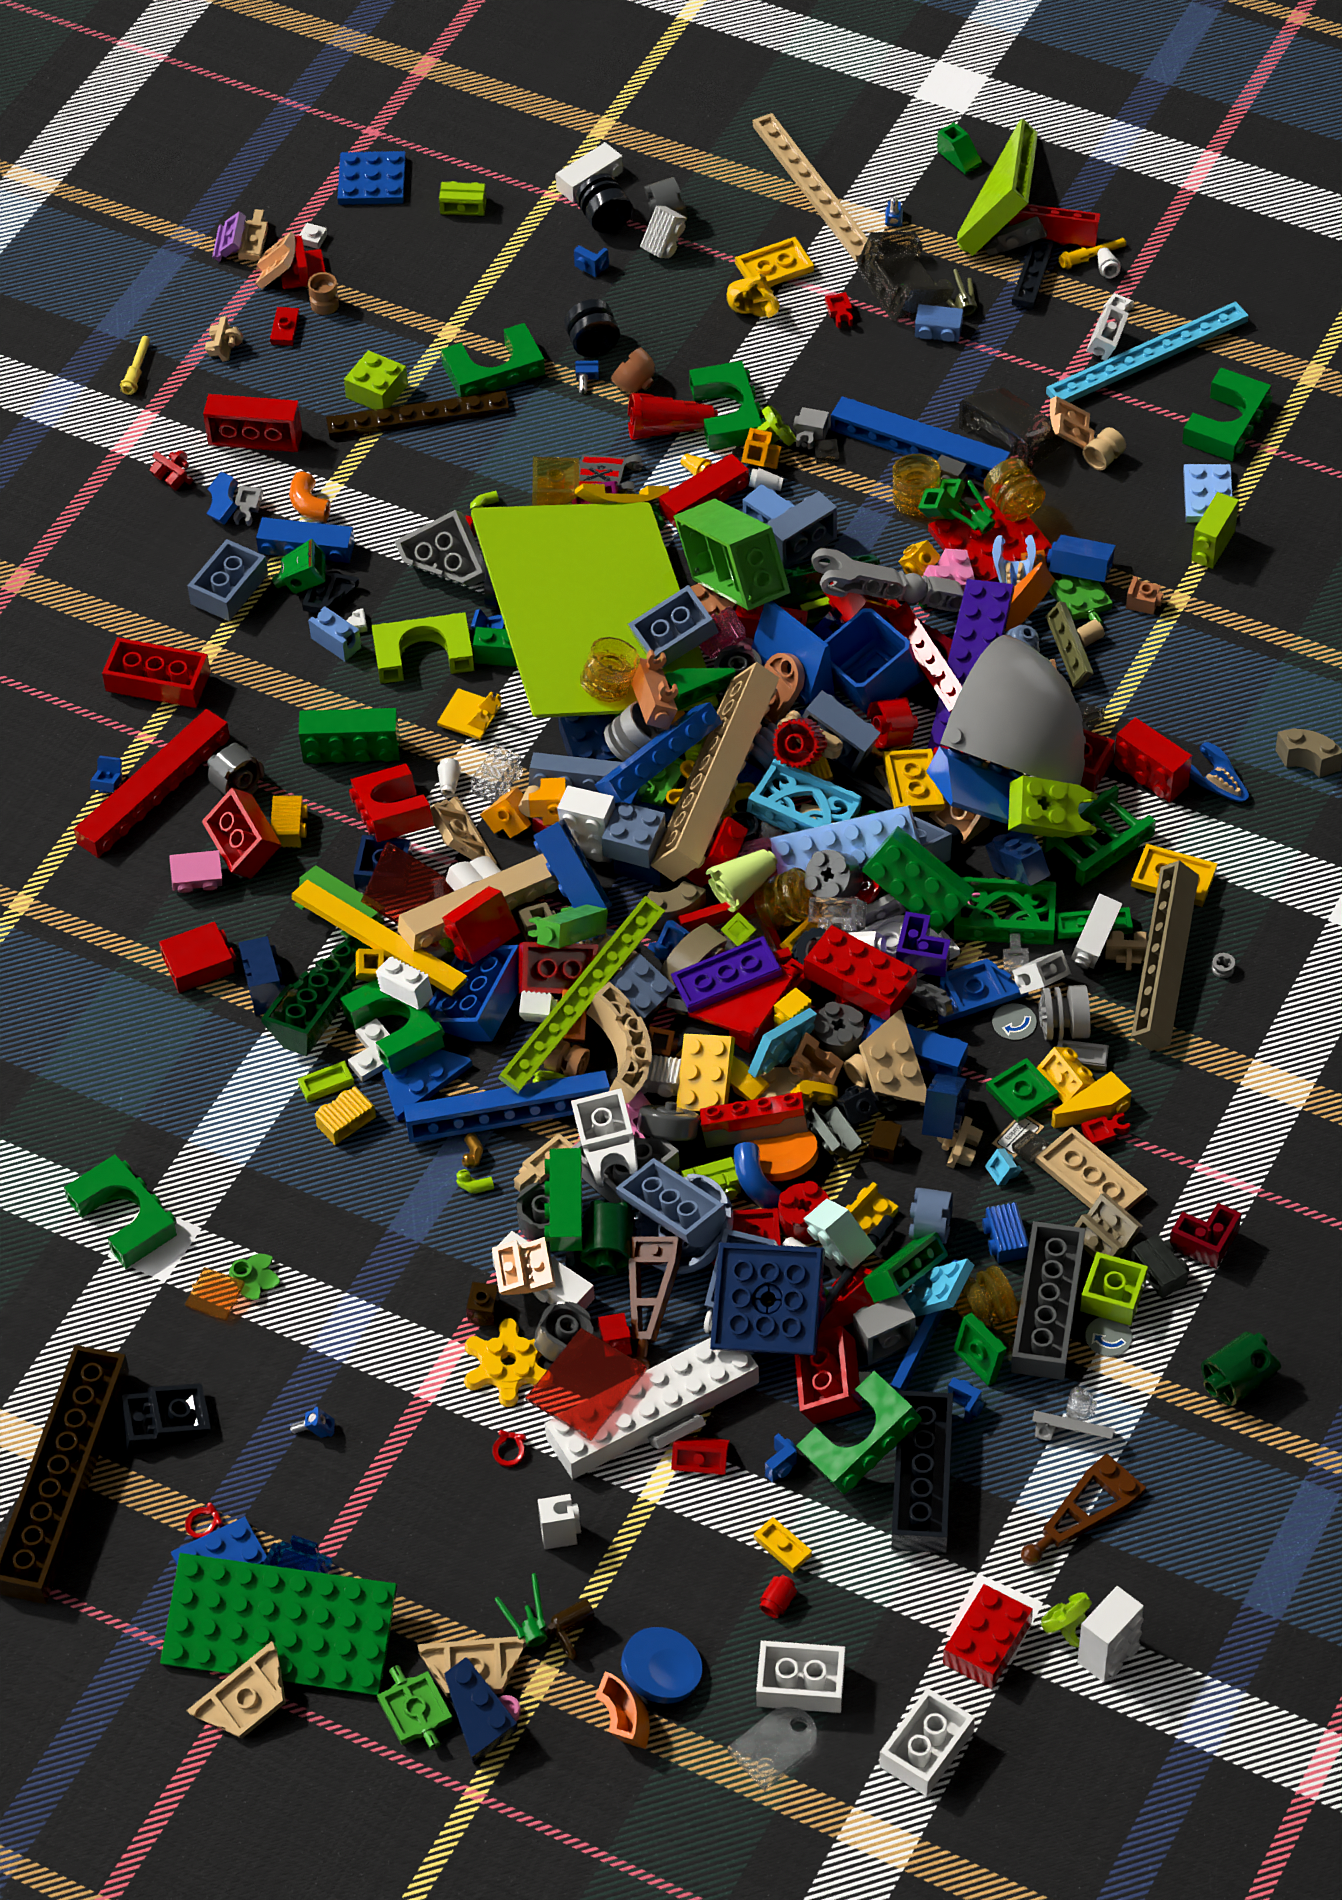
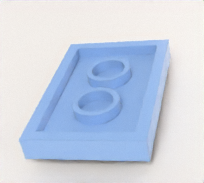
M1184 464L1186 522H1199L1217 492L1232 497L1231 465Z

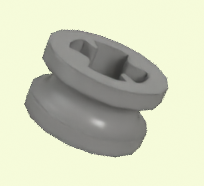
M1228 953L1215 955L1212 962L1213 974L1219 978L1232 976L1235 959Z

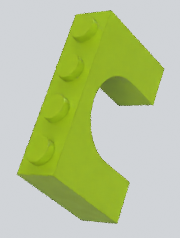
M466 612L372 625L380 684L404 680L401 663L402 653L408 646L420 641L435 642L446 650L451 674L474 671Z

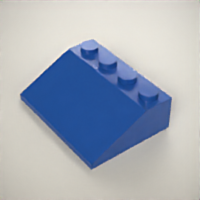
M775 602L765 603L751 646L760 655L762 666L764 667L768 659L774 654H793L801 661L805 674L802 691L797 697L798 702L802 706L808 707L822 690L835 697L829 645ZM790 662L788 663V666H787L788 673L791 672V663H790Z
M940 746L926 771L950 806L1008 824L1010 782L1024 775L1022 772L1004 768L1002 765L985 762L979 757L964 755L959 750L951 747L946 749Z
M501 945L475 964L460 960L455 955L450 966L465 974L467 982L453 996L437 988L427 1006L432 1020L435 1023L439 1022L444 1033L470 1041H492L518 994L519 945Z

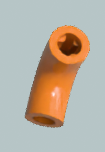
M297 472L291 481L289 498L293 508L306 518L326 523L330 514V500L313 496L312 491L316 484L315 478L309 473Z

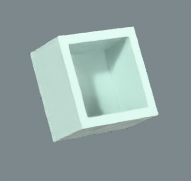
M829 1199L824 1200L804 1218V1221L809 1226L806 1229L814 1240L820 1241L823 1245L821 1248L825 1249V1256L829 1260L834 1259L840 1266L846 1265L854 1269L877 1249L850 1211Z

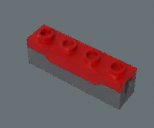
M802 1092L700 1108L701 1126L706 1148L808 1132Z

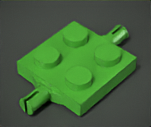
M1060 574L1063 579L1056 580L1049 589L1056 602L1062 601L1066 603L1072 620L1088 618L1091 621L1096 619L1103 625V621L1098 614L1112 609L1113 602L1099 581Z
M395 1666V1669L392 1667L389 1672L396 1684L389 1690L378 1694L377 1697L401 1745L416 1738L424 1737L430 1750L435 1749L434 1745L438 1748L441 1743L438 1741L434 1731L453 1720L429 1672L427 1671L417 1677L405 1678L400 1666Z

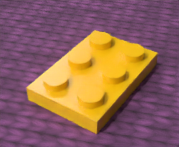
M796 237L735 257V264L744 278L763 274L766 276L770 287L814 272V264Z
M932 749L884 751L883 761L894 809L911 805L912 812L941 811L944 809L942 793L926 772L933 759Z
M1146 844L1132 878L1131 887L1156 894L1160 868L1180 860L1199 874L1194 905L1203 907L1218 863Z
M684 1034L677 1107L700 1112V1108L728 1104L735 1044L734 1037Z

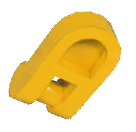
M809 1080L801 1081L797 1087L790 1091V1093L802 1092L803 1100L817 1102L821 1106L832 1105L834 1099L838 1098V1088L835 1085Z

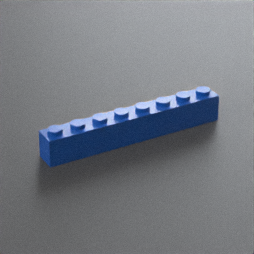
M842 396L831 413V431L933 465L936 464L941 455L966 463V474H968V477L998 487L1010 468V452L853 399Z
M599 1071L529 1083L519 1093H516L510 1087L403 1105L409 1142L414 1143L574 1115L571 1101L608 1092L610 1086L606 1072Z

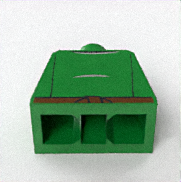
M313 539L308 540L281 559V572L272 576L274 585L278 589L286 585L293 593H299L325 582V553Z

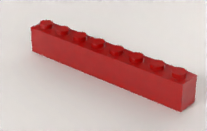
M205 709L74 828L77 844L97 858L110 850L120 837L125 836L131 827L138 821H141L154 806L159 805L163 798L171 791H174L187 776L192 775L200 764L211 757L212 753L220 746L226 744L230 738L228 722Z

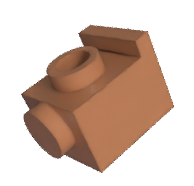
M1133 576L1127 593L1126 609L1154 615L1156 606H1161L1164 593L1160 592L1161 585L1139 581L1138 577Z

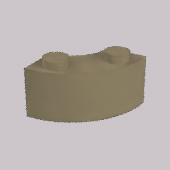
M1292 728L1278 732L1275 751L1286 768L1294 766L1304 767L1313 771L1319 778L1341 771L1342 749L1332 739L1320 733L1304 729Z
M685 881L671 891L661 893L650 891L647 895L649 899L665 910L662 917L651 930H663L668 920H673L680 925L678 916L706 908V889Z
M705 923L691 931L678 943L667 957L660 973L675 986L671 977L672 973L725 952L724 948L728 940Z

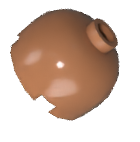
M640 347L628 356L630 359L626 363L622 362L611 377L612 382L617 387L629 393L638 392L641 389L647 390L654 382L652 379L655 373L654 361Z

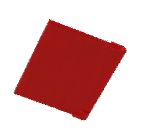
M779 964L783 975L694 1012H688V1015L739 1033L743 1037L754 1039L774 1010V1005L780 1001L799 971L795 967Z

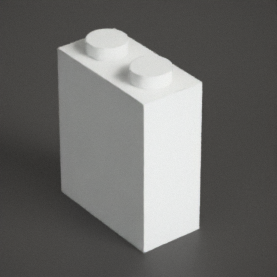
M1099 893L1071 956V959L1075 961L1074 963L1084 969L1089 967L1094 969L1123 903Z

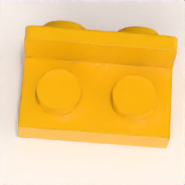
M1054 1047L1037 1067L1041 1074L1058 1090V1097L1063 1103L1096 1082L1092 1077V1072L1083 1066L1078 1059L1077 1053L1069 1047Z
M872 1182L868 1188L864 1187L859 1192L855 1202L845 1207L850 1211L866 1235L873 1227L879 1224L884 1215H889L893 1218L898 1212V1205L878 1193V1184Z

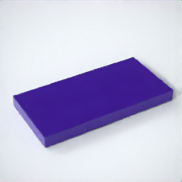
M762 936L671 974V977L688 1012L691 1013L783 974L767 941Z

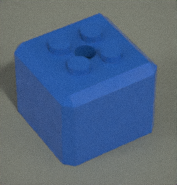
M863 608L824 641L829 645L834 687L866 715L871 702L894 699L920 677V668L910 641L872 608Z

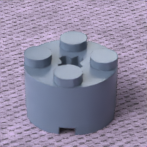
M916 1188L914 1202H912L910 1209V1218H913V1224L910 1225L909 1239L915 1240L937 1232L942 1243H947L950 1232L949 1223L953 1212V1194L951 1192Z

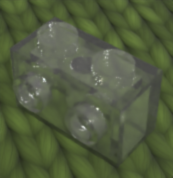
M810 897L808 922L817 925L818 928L821 927V929H828L833 925L840 926L843 931H856L857 927H865L867 902L857 898Z

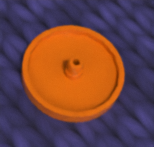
M810 1130L803 1133L748 1141L758 1145L760 1149V1166L768 1181H785L804 1174L812 1168L819 1155L816 1137Z

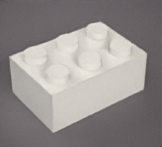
M567 786L557 808L559 821L565 820L586 858L596 862L611 864L613 859L604 857L602 854L601 838L615 809L614 796Z
M1116 1586L1081 1624L1077 1663L1103 1683L1110 1675L1112 1677L1116 1676L1123 1666L1122 1662L1127 1657L1132 1658L1140 1648L1139 1638L1142 1634L1141 1624L1144 1621V1618H1142L1144 1606L1120 1587Z
M761 1641L756 1689L757 1707L841 1713L845 1647Z
M927 1688L880 1751V1767L925 1796H928L973 1734L975 1717Z

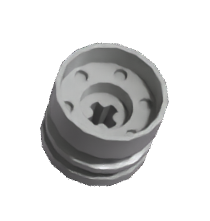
M635 701L605 727L604 736L609 749L618 759L624 762L665 729L646 725L639 703Z
M1086 985L1069 986L1066 998H1062L1059 987L1054 988V998H1051L1049 987L1042 988L1039 1002V1020L1046 1041L1053 1040V1029H1056L1058 1040L1063 1039L1064 1028H1069L1072 1039L1090 1037V1006Z

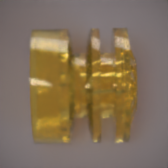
M910 454L903 456L895 462L892 480L893 503L896 509L911 516L924 515L918 509L925 489L939 488L941 485V467L937 460L924 454Z
M1010 458L1000 462L993 467L984 480L986 493L996 504L1005 519L1010 521H1018L1030 516L1042 505L1045 499L1043 486L1033 476L1026 463L1019 458Z
M604 637L594 641L580 676V683L583 689L589 695L601 701L616 702L624 699L630 690L633 677L640 663L638 652L628 642L619 638Z
M794 867L777 876L768 878L755 891V908L765 925L772 930H781L816 915L819 909V898L814 896L805 887L804 870Z
M995 1265L988 1267L986 1271H979L976 1274V1280L969 1276L955 1303L962 1320L964 1316L972 1312L978 1320L985 1324L987 1329L993 1326V1319L998 1323H1002L1006 1318L1011 1319L1018 1314L1013 1290L1004 1273Z

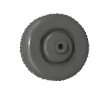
M666 1102L665 1105H645L639 1109L637 1130L643 1135L667 1140L670 1144H672V1141H693L698 1137L700 1116L691 1110L677 1107L675 1102Z

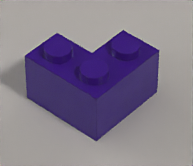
M906 911L896 950V959L917 969V973L945 977L950 959L951 939L929 936L931 915Z

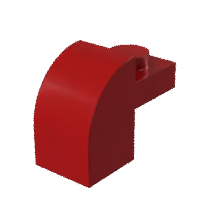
M625 1313L598 1317L605 1359L631 1355V1336L629 1326L626 1323Z

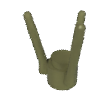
M954 269L953 272L961 292L956 296L955 303L936 283L933 284V287L951 308L963 309V316H969L978 307L975 301L972 279L968 278V294L965 292L958 270Z

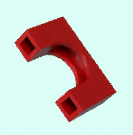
M407 764L350 779L352 789H349L351 801L355 803L356 810L361 815L363 824H366L369 835L373 834L377 842L434 826L430 804L424 794L393 802L417 795L413 776Z

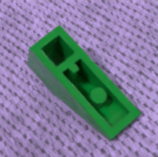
M681 668L666 673L665 677L670 689L673 684L677 685L678 695L674 698L677 709L681 710L727 690L736 671L733 668Z

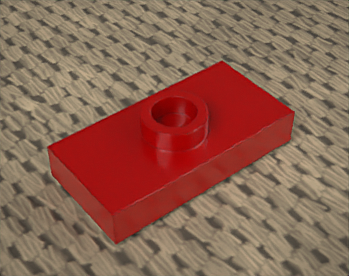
M277 307L270 337L271 345L293 346L300 315L299 308Z

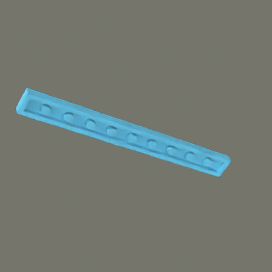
M1233 302L1046 387V394L1050 398L1058 396L1070 403L1248 322V314L1237 302Z

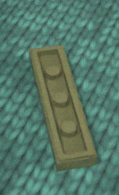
M1059 601L1046 615L1071 683L1073 687L1080 689L1093 675V671L1065 602Z

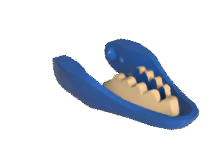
M1203 743L1199 747L1200 751L1214 765V769L1203 777L1197 768L1191 764L1190 779L1200 787L1235 802L1245 801L1249 797V793L1237 776L1226 754L1212 743Z

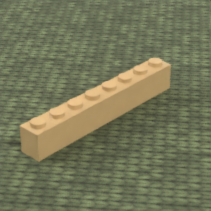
M540 854L400 914L398 933L413 951L422 947H428L436 941L449 938L445 933V924L442 917L488 886L502 891L511 911L519 905L532 902L540 896L559 889L558 885L560 883L555 875L552 876L546 866L547 860L543 854Z

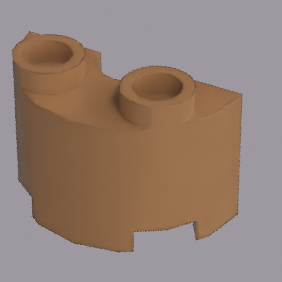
M806 1032L801 1037L795 1050L789 1070L803 1080L834 1085L844 1062L832 1052L821 1050L818 1046L820 1042Z

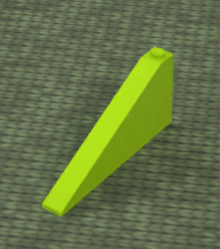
M1023 118L1018 122L958 232V246L964 252L968 251L972 256L1028 204L1038 132Z

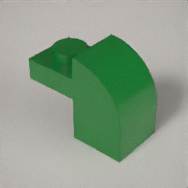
M943 479L939 488H926L918 509L929 519H955L956 517L949 513L947 509L951 508L961 514L963 508L959 505V501L966 483L962 479Z

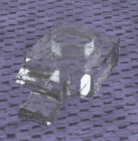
M1020 933L1010 934V949H1003V970L1013 975L1012 970L1029 963L1028 948L1021 949Z

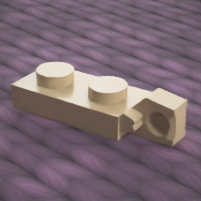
M255 209L253 220L245 221V229L241 238L242 245L238 250L239 259L260 260L268 231V222H264V210Z
M558 1133L522 1163V1167L519 1169L520 1174L514 1178V1188L521 1192L530 1184L538 1182L541 1184L550 1176L545 1175V1159H550V1149L572 1148L574 1145Z

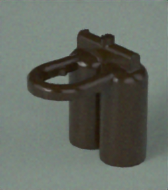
M585 1598L555 1614L551 1618L548 1629L545 1630L547 1638L552 1636L557 1638L565 1654L572 1661L577 1659V1655L567 1635L593 1621L592 1616L595 1614L589 1601Z

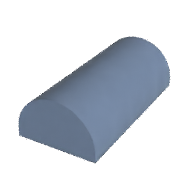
M654 1158L615 1188L617 1195L622 1200L693 1247H702L711 1242L721 1230L725 1220L726 1210L723 1203Z

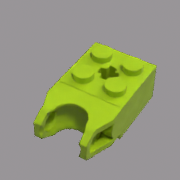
M1023 775L1010 782L1008 830L1063 838L1076 835H1092L1096 833V827L1080 817L1078 807L1081 803H1092L1093 800H1097V794L1077 784Z

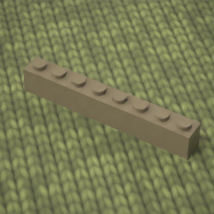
M1180 860L1160 868L1131 1034L1134 1040L1150 1051L1169 1046L1171 1043L1199 874Z

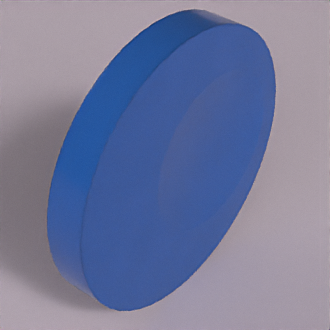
M651 1627L637 1632L628 1641L621 1657L622 1672L631 1688L642 1697L657 1703H676L684 1700L695 1690L702 1675V1662L695 1646L685 1636L668 1628Z

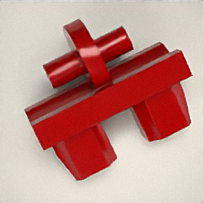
M182 450L176 453L170 452L168 457L171 460H169L159 452H154L152 457L156 461L149 470L152 475L161 480L167 472H170L165 482L174 490H177L184 482L188 485L192 483L193 479L182 468L189 467L187 453Z

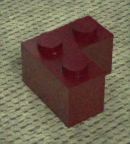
M1217 1203L1207 1222L1182 1211L1171 1230L1170 1243L1175 1251L1217 1269L1239 1231L1242 1213Z

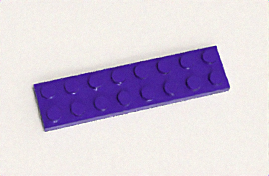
M967 579L947 662L962 686L983 651L996 638L1004 635L1015 590L1014 584ZM940 697L927 749H932V752L934 747L945 746L940 743L951 714Z

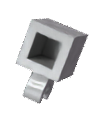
M802 407L800 415L795 416L793 429H796V447H799L803 441L808 442V449L813 447V442L824 443L829 429V412Z

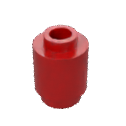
M784 1575L773 1577L760 1598V1610L772 1618H778L780 1614H784L797 1593L794 1581Z

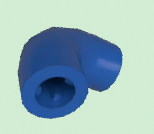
M750 1142L736 1145L734 1148L735 1171L744 1192L762 1209L775 1208L779 1203L781 1191L765 1177L760 1166V1149L758 1145Z

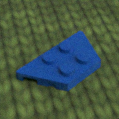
M987 958L947 971L946 976L940 978V988L945 990L947 996L952 999L951 1003L954 1013L946 1017L938 1014V1024L941 1025L1026 996L1029 992L1021 994L1019 987L1011 979L1012 975L1005 970L999 969L995 963Z
M439 1049L393 1074L388 1069L382 1072L396 1121L399 1122L405 1117L403 1105L427 1101L472 1067V1060L468 1057Z

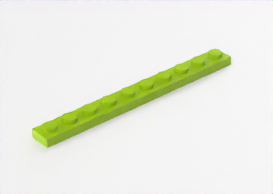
M647 896L640 901L498 1077L499 1080L516 1093L523 1089L590 1006L595 994L611 980L665 912L664 909Z

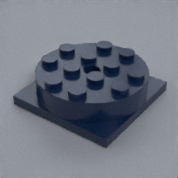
M719 1242L710 1349L754 1352L767 1356L784 1354L817 1356L819 1327L826 1307L823 1285L825 1249L821 1247ZM775 1295L779 1301H775L773 1306L767 1308V1298Z

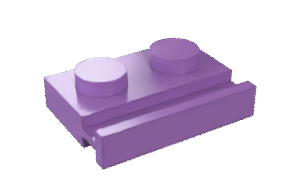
M240 211L226 220L224 226L219 225L212 256L218 262L221 261L222 256L227 257L232 252H237L242 245L241 238L245 229L246 216Z

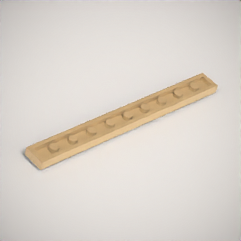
M770 113L753 120L754 129L854 261L858 262L874 256L875 247L775 116Z

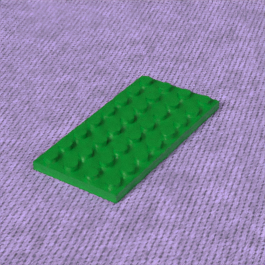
M180 1553L160 1664L232 1674L272 1641L277 1646L283 1682L377 1696L381 1690L398 1585L396 1583Z

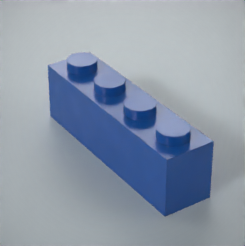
M264 517L261 519L256 536L258 553L286 556L308 540L313 539L325 553V561L343 563L350 562L355 544L353 527Z
M564 819L533 835L537 851L545 856L548 871L558 879L560 883L558 885L559 890L565 898L568 897L572 904L571 907L576 908L587 904L607 909L613 906Z
M872 1014L861 1037V1043L884 1024L886 1020ZM906 1023L920 1070L934 1075L937 1073L959 1077L967 1060L968 1043L957 1038L939 1035L934 1031L919 1029Z

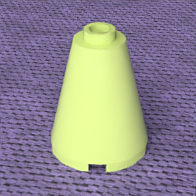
M762 849L713 866L706 871V875L711 874V879L708 880V883L717 899L721 903L727 902L731 906L728 910L735 912L776 871V864L778 862L771 851L767 852Z

